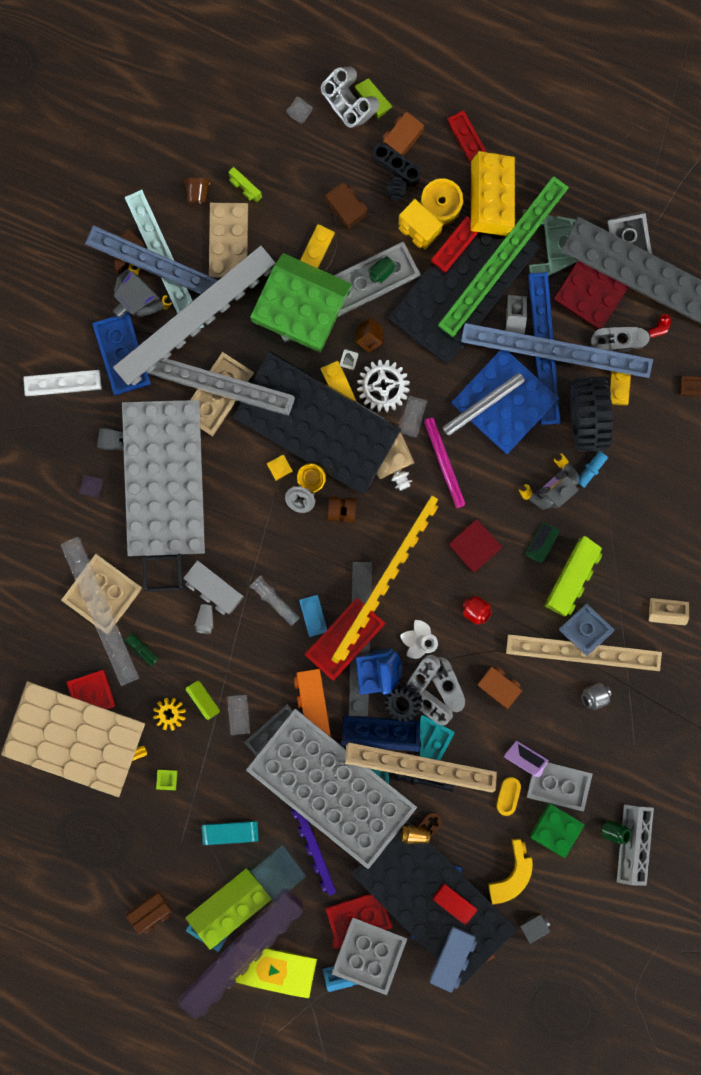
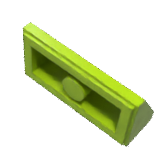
M369 78L354 87V91L360 98L369 96L377 98L379 109L374 114L377 119L392 108V105Z
M196 681L186 688L187 693L206 720H210L220 712L200 681Z

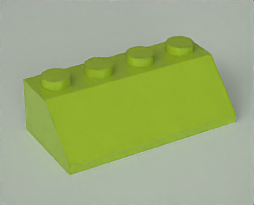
M586 536L578 540L544 605L563 617H566L567 614H572L576 606L573 604L576 597H581L585 589L582 587L585 580H590L594 572L591 570L594 563L598 564L603 555L600 553L602 548Z
M246 868L185 917V919L211 950L272 899Z

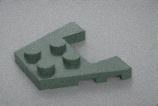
M527 209L522 210V216L525 214ZM551 215L545 218L540 226H544L548 263L529 265V274L548 272V276L576 264L577 260L561 252L576 221L575 219Z

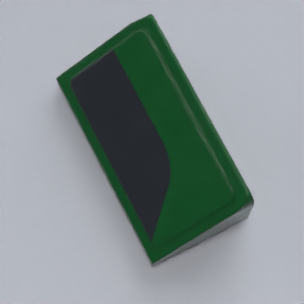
M543 522L524 555L542 564L561 530Z

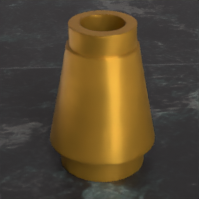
M411 825L402 826L400 833L401 842H405V844L429 843L430 831Z

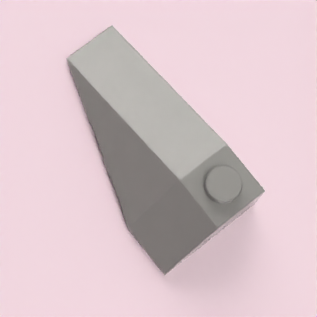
M645 212L625 214L607 220L610 233L652 254Z

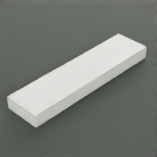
M100 370L24 376L25 396L102 390Z

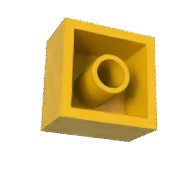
M416 199L399 215V230L406 236L409 234L413 238V243L418 248L423 247L426 250L441 235L443 224Z

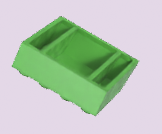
M283 253L274 265L251 314V322L321 353L352 284Z

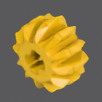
M168 698L164 699L165 705L159 701L157 704L161 709L154 708L153 710L159 713V715L153 716V719L160 718L156 725L160 726L164 723L163 730H167L169 724L170 729L175 730L174 723L181 727L182 724L178 719H186V717L180 716V713H185L186 709H178L182 706V702L175 706V698L171 700V704ZM169 709H172L174 717H170L169 720L167 719L165 711H169Z

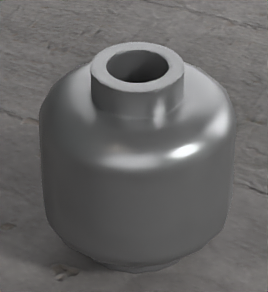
M601 682L591 684L583 689V694L581 695L582 702L585 707L591 710H598L610 703L611 690Z

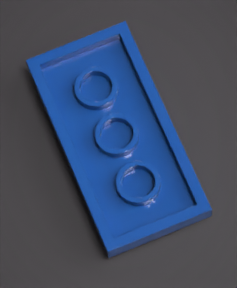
M129 312L122 318L114 316L92 323L114 396L150 386L151 382L147 372L140 376L142 380L135 386L132 384L128 386L113 369L116 364L139 346Z

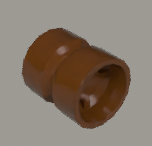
M330 496L328 521L339 522L342 519L344 523H355L357 499L345 498V500H342L340 497ZM347 507V513H341V508Z

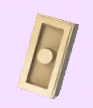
M650 599V622L687 625L689 620V602Z

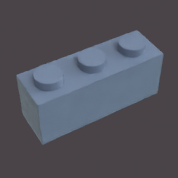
M454 925L452 926L429 979L431 984L451 993L454 988H458L461 981L459 977L461 970L465 971L469 959H466L469 951L473 952L477 944L474 934Z

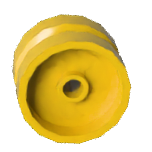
M445 178L436 179L429 182L424 188L420 204L440 221L443 226L453 223L459 217L463 204V193L460 187L453 181Z

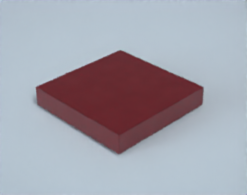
M477 519L448 544L473 573L502 548Z

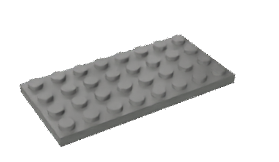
M199 400L122 402L128 556L177 555L178 553L204 554Z
M294 709L246 771L369 869L413 814L417 806L371 769L345 764L346 749L298 710Z

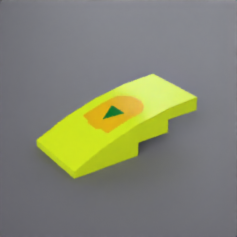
M240 941L237 942L230 981L269 991L309 998L317 959Z

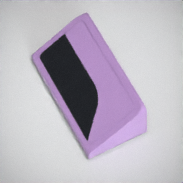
M518 741L512 745L504 756L535 777L541 776L549 761Z

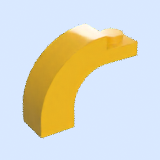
M520 838L511 839L515 857V866L512 873L504 880L488 883L492 905L515 898L524 890L529 882L532 873V857H524L523 854H527L525 842H521Z

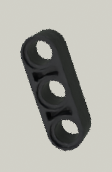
M379 143L374 147L373 160L376 164L395 177L402 178V181H407L406 183L409 186H415L419 183L421 170L417 165L384 143ZM378 151H384L386 153V156L378 157L376 153ZM398 161L402 166L395 168L392 166V163ZM414 172L417 174V177L411 179L407 174Z

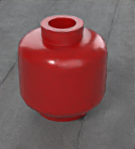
M474 596L471 599L467 598L462 606L464 608V617L477 625L486 623L492 614L490 604L479 596Z

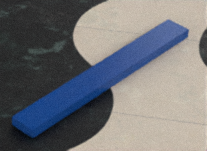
M548 272L530 273L528 278L533 336L553 340ZM535 356L537 378L558 396L555 360ZM559 400L540 419L541 425L560 424Z

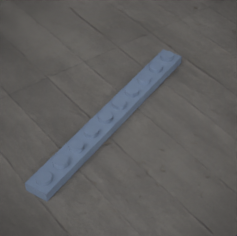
M468 323L464 324L461 339L463 343L650 378L653 359Z

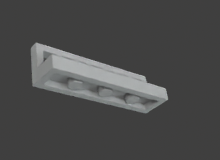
M624 804L622 825L627 826L631 830V838L627 844L620 845L617 883L647 886L653 807ZM643 811H646L645 821H643ZM642 832H644V839H643V840H641V834H642ZM642 851V859L640 860L639 854ZM640 871V872H641L640 881H637V875H638V872Z

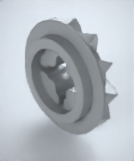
M302 485L299 487L293 486L291 489H288L285 495L287 505L296 512H309L315 505L314 493H311L309 488H303ZM298 495L300 497H304V500L302 501V499H297Z

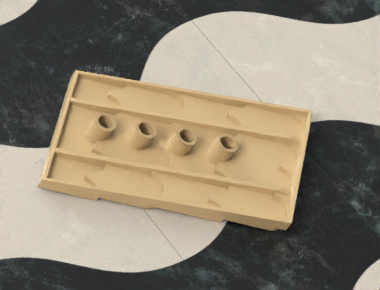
M27 681L1 755L119 797L145 723Z

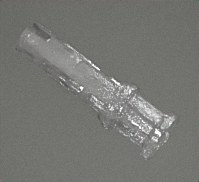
M262 575L249 586L250 589H254L261 596L260 599L262 601H267L290 626L300 618L275 593V588L270 587L263 580Z

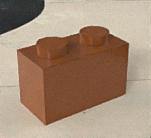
M408 112L403 116L400 115L394 122L395 127L392 130H388L382 138L384 144L402 156L407 153L424 131V125Z
M496 666L495 669L490 667L476 685L503 707L509 709L522 692L519 689L521 685L512 678L509 681L504 677L505 672Z

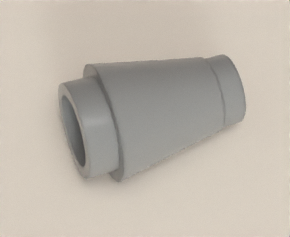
M201 605L195 623L196 632L211 633V629H213L211 605Z

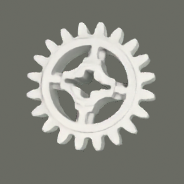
M379 360L378 366L371 362L372 369L365 366L366 374L360 373V377L363 380L357 381L359 385H362V387L357 388V391L363 392L359 398H366L364 405L371 403L370 410L377 406L378 413H380L382 408L385 409L386 413H388L389 407L396 410V403L402 406L400 399L406 400L407 396L403 393L409 392V388L404 386L410 383L407 380H403L407 377V373L400 374L403 368L395 369L396 362L389 366V360L385 362V365ZM385 372L392 374L397 381L388 379ZM378 373L377 381L368 385L370 378ZM382 382L388 385L386 390H382V387H379ZM394 388H399L398 393L389 400V392L394 390ZM370 392L378 393L382 401L375 399Z

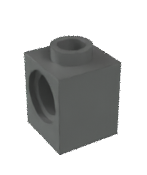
M539 912L519 923L530 944L550 933L548 927L551 925L545 915L541 916Z

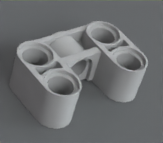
M351 66L335 69L321 84V92L331 104L333 110L343 120L344 124L348 127L363 125L377 112L379 102L373 96L356 100L348 89L357 77L356 70Z

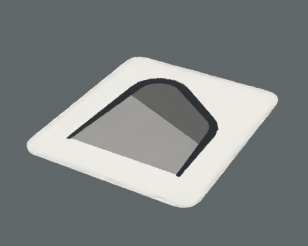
M344 350L340 366L354 370L358 353Z

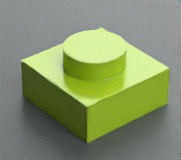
M158 769L156 789L176 790L178 771Z

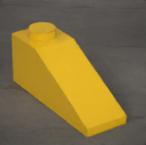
M338 361L320 368L327 385L356 401Z

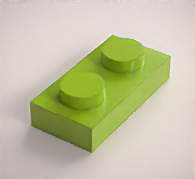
M233 167L228 172L229 181L236 188H242L244 190L243 194L250 201L253 199L258 202L262 198L261 192L237 169Z

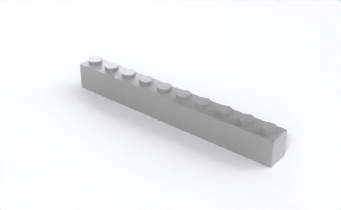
M262 246L258 247L116 364L113 369L128 386L130 384L135 386L142 380L140 376L143 373L147 372L149 374L157 367L155 364L160 359L164 362L172 355L170 351L175 347L177 349L181 348L186 343L185 339L189 335L193 338L201 331L200 326L204 323L209 325L216 319L214 315L217 312L223 313L230 307L229 302L233 299L238 301L245 295L243 291L246 288L250 287L252 289L260 282L258 279L263 274L267 277L272 272L273 266L276 263Z

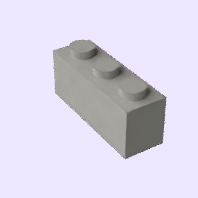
M198 560L183 578L187 581L185 585L192 591H195V589L202 593L200 597L208 603L210 601L214 602L217 605L215 609L223 615L225 613L230 615L244 598V596Z

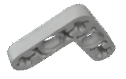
M428 655L421 661L407 682L406 687L412 685L411 689L416 688L417 691L415 693H420L422 700H429L431 702V708L426 707L422 702L421 712L437 724L446 725L453 717L452 710L425 690L440 667L439 659L434 655ZM429 662H431L432 667L428 671L425 670ZM418 674L425 677L424 683L417 679Z

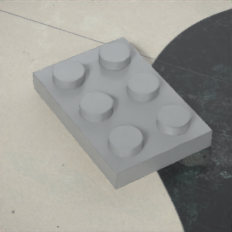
M547 763L540 777L531 775L526 797L584 812L593 774Z

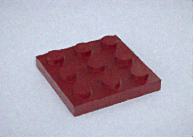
M577 261L553 300L595 328L601 329L625 294L628 286Z

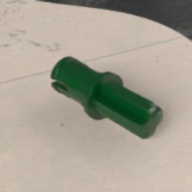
M133 632L124 640L136 652V655H139L149 666L155 665L159 660L147 647V644H144Z

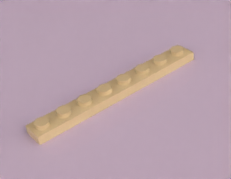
M508 635L506 654L652 671H660L662 652L605 645H599L592 653L586 656L570 641Z
M348 743L346 746L345 764L482 791L494 792L496 790L497 772L359 744Z

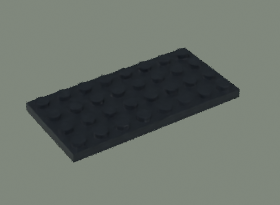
M478 232L446 273L431 263L388 317V320L448 366L465 344L461 342L464 324L454 337L450 336L438 325L507 236ZM531 239L528 240L465 323L480 325L538 252L540 249L538 244Z
M269 351L252 384L293 395L295 400L289 416L241 402L233 418L305 461L319 465L327 474L365 495L402 428Z
M407 820V821L405 822V824L403 825V826H407V825L414 826L409 820ZM400 829L369 869L360 863L351 874L436 960H438L453 925L474 934L477 944L473 952L469 951L466 958L469 959L465 971L461 970L459 975L461 978L460 985L463 986L517 929L430 841L429 843L405 844V842L400 841ZM444 883L478 909L466 925L432 899Z

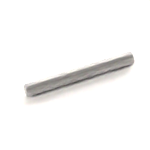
M520 373L516 374L443 427L445 433L451 435L524 383L523 376Z

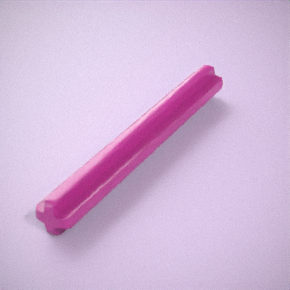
M428 418L424 420L426 430L456 508H460L465 505L464 498L434 418Z

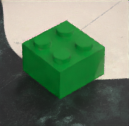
M548 803L529 837L566 858L585 824Z

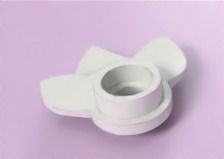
M415 620L414 630L400 635L403 643L410 647L407 652V656L410 658H421L425 653H432L437 649V638L431 634L429 625L423 621ZM426 640H430L432 642L431 647L425 646Z

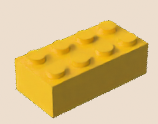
M479 151L471 161V231L507 236L515 227V157Z

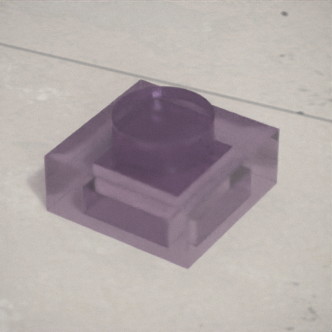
M84 475L79 494L99 498L103 479Z

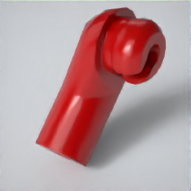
M668 314L660 316L657 327L647 330L650 339L668 332L671 325V319Z

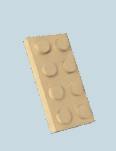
M210 203L209 276L214 279H221L248 256V203Z
M223 352L210 370L211 372L248 383L255 374ZM197 389L191 400H199L200 429L213 437L237 400Z

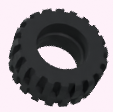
M602 376L575 378L571 383L570 422L574 446L578 451L608 449L611 446L613 436V410L608 381Z

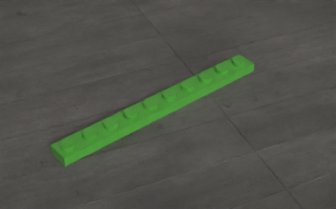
M553 176L439 323L438 327L452 337L457 334L569 188Z

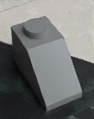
M508 295L505 331L524 334L527 320V296Z

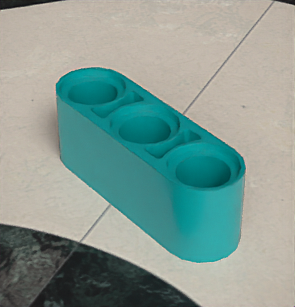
M257 821L201 825L202 845L259 841Z

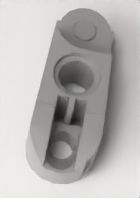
M638 327L601 328L592 335L590 345L594 348L615 352L630 351L643 348L649 342L650 337L647 331ZM617 336H624L626 343H619ZM603 339L605 344H598V340Z
M437 657L443 669L441 672H436L432 681L445 705L453 712H460L465 706V698L455 673L447 659ZM429 662L427 670L432 667L431 662ZM446 680L451 681L453 684L452 690L448 692L442 687L443 682Z

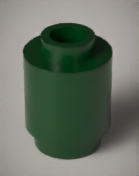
M388 256L381 257L368 270L370 273L368 277L375 284L377 282L382 284L394 272L396 265Z
M608 820L601 827L602 837L619 845L627 844L631 838V830L617 822Z

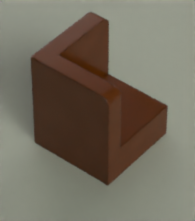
M370 317L357 326L356 343L368 353L383 344V328Z

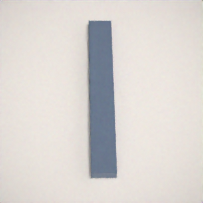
M94 225L85 243L88 246L198 294H203L218 281Z

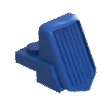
M392 648L375 650L370 654L355 656L360 695L376 692L386 695L399 683L402 662L398 653L393 652Z

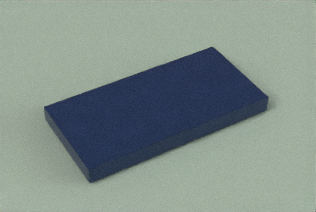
M343 716L341 746L353 743L379 749L419 752L420 721L408 720L405 722L403 720L400 722L397 719Z

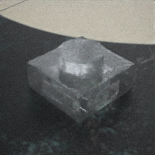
M297 97L286 112L302 124L312 112L313 107Z

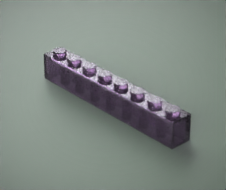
M285 887L179 997L178 1006L195 1020L200 1015L203 1017L210 1009L209 1006L221 999L225 989H230L235 984L236 978L240 974L244 975L253 961L259 960L263 954L262 951L266 947L270 948L280 933L283 934L290 926L289 923L293 919L297 920L302 915L303 902Z

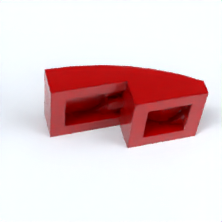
M445 883L432 898L465 925L478 910Z

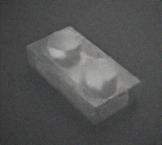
M409 396L400 428H402L401 434L417 438L427 400Z
M247 695L227 696L231 735L249 734L250 723Z

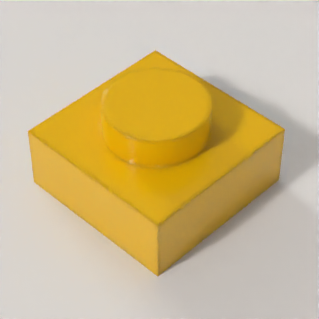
M284 455L267 463L276 481L293 472Z

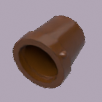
M185 178L183 184L186 186L187 202L193 204L206 203L208 186L211 184L209 179Z

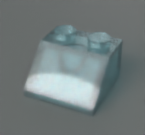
M283 845L251 870L252 874L274 902L278 901L306 877L305 873Z

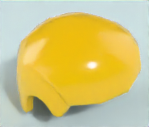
M309 463L299 469L297 474L299 486L302 485L305 489L309 488V491L312 493L323 488L326 482V474L319 465Z

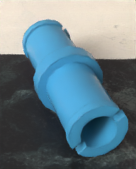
M598 451L591 462L585 465L586 468L579 475L578 484L585 488L592 477L599 473L598 470L608 459L604 453Z

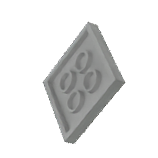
M352 917L331 974L387 995L407 938Z

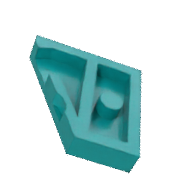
M421 715L419 757L440 761L455 732Z

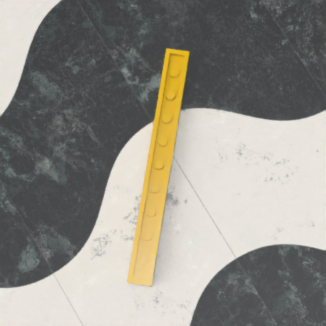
M431 496L333 655L331 660L338 664L340 659L343 661L346 659L350 652L347 650L350 643L355 644L360 636L357 633L359 628H365L370 619L367 617L370 610L373 612L376 610L380 603L377 601L380 594L384 596L390 587L387 585L389 579H395L399 572L397 566L400 562L404 564L409 556V553H407L410 546L413 548L419 539L416 537L419 530L422 532L425 530L429 523L426 521L429 515L433 516L438 506L435 504L438 499L434 496Z

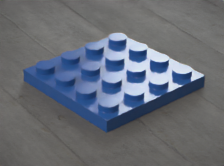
M500 350L451 404L463 413L513 376L520 373L525 380L524 383L470 420L508 455L559 400V397L508 351Z

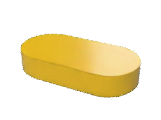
M505 778L500 787L496 808L504 816H509L516 810L521 790V784L516 778Z

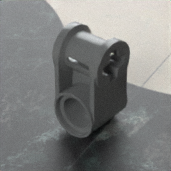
M99 429L98 449L124 451V445L121 442L123 441V432Z

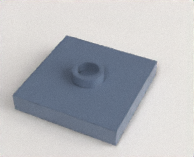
M587 603L559 629L586 656L592 653L615 630Z

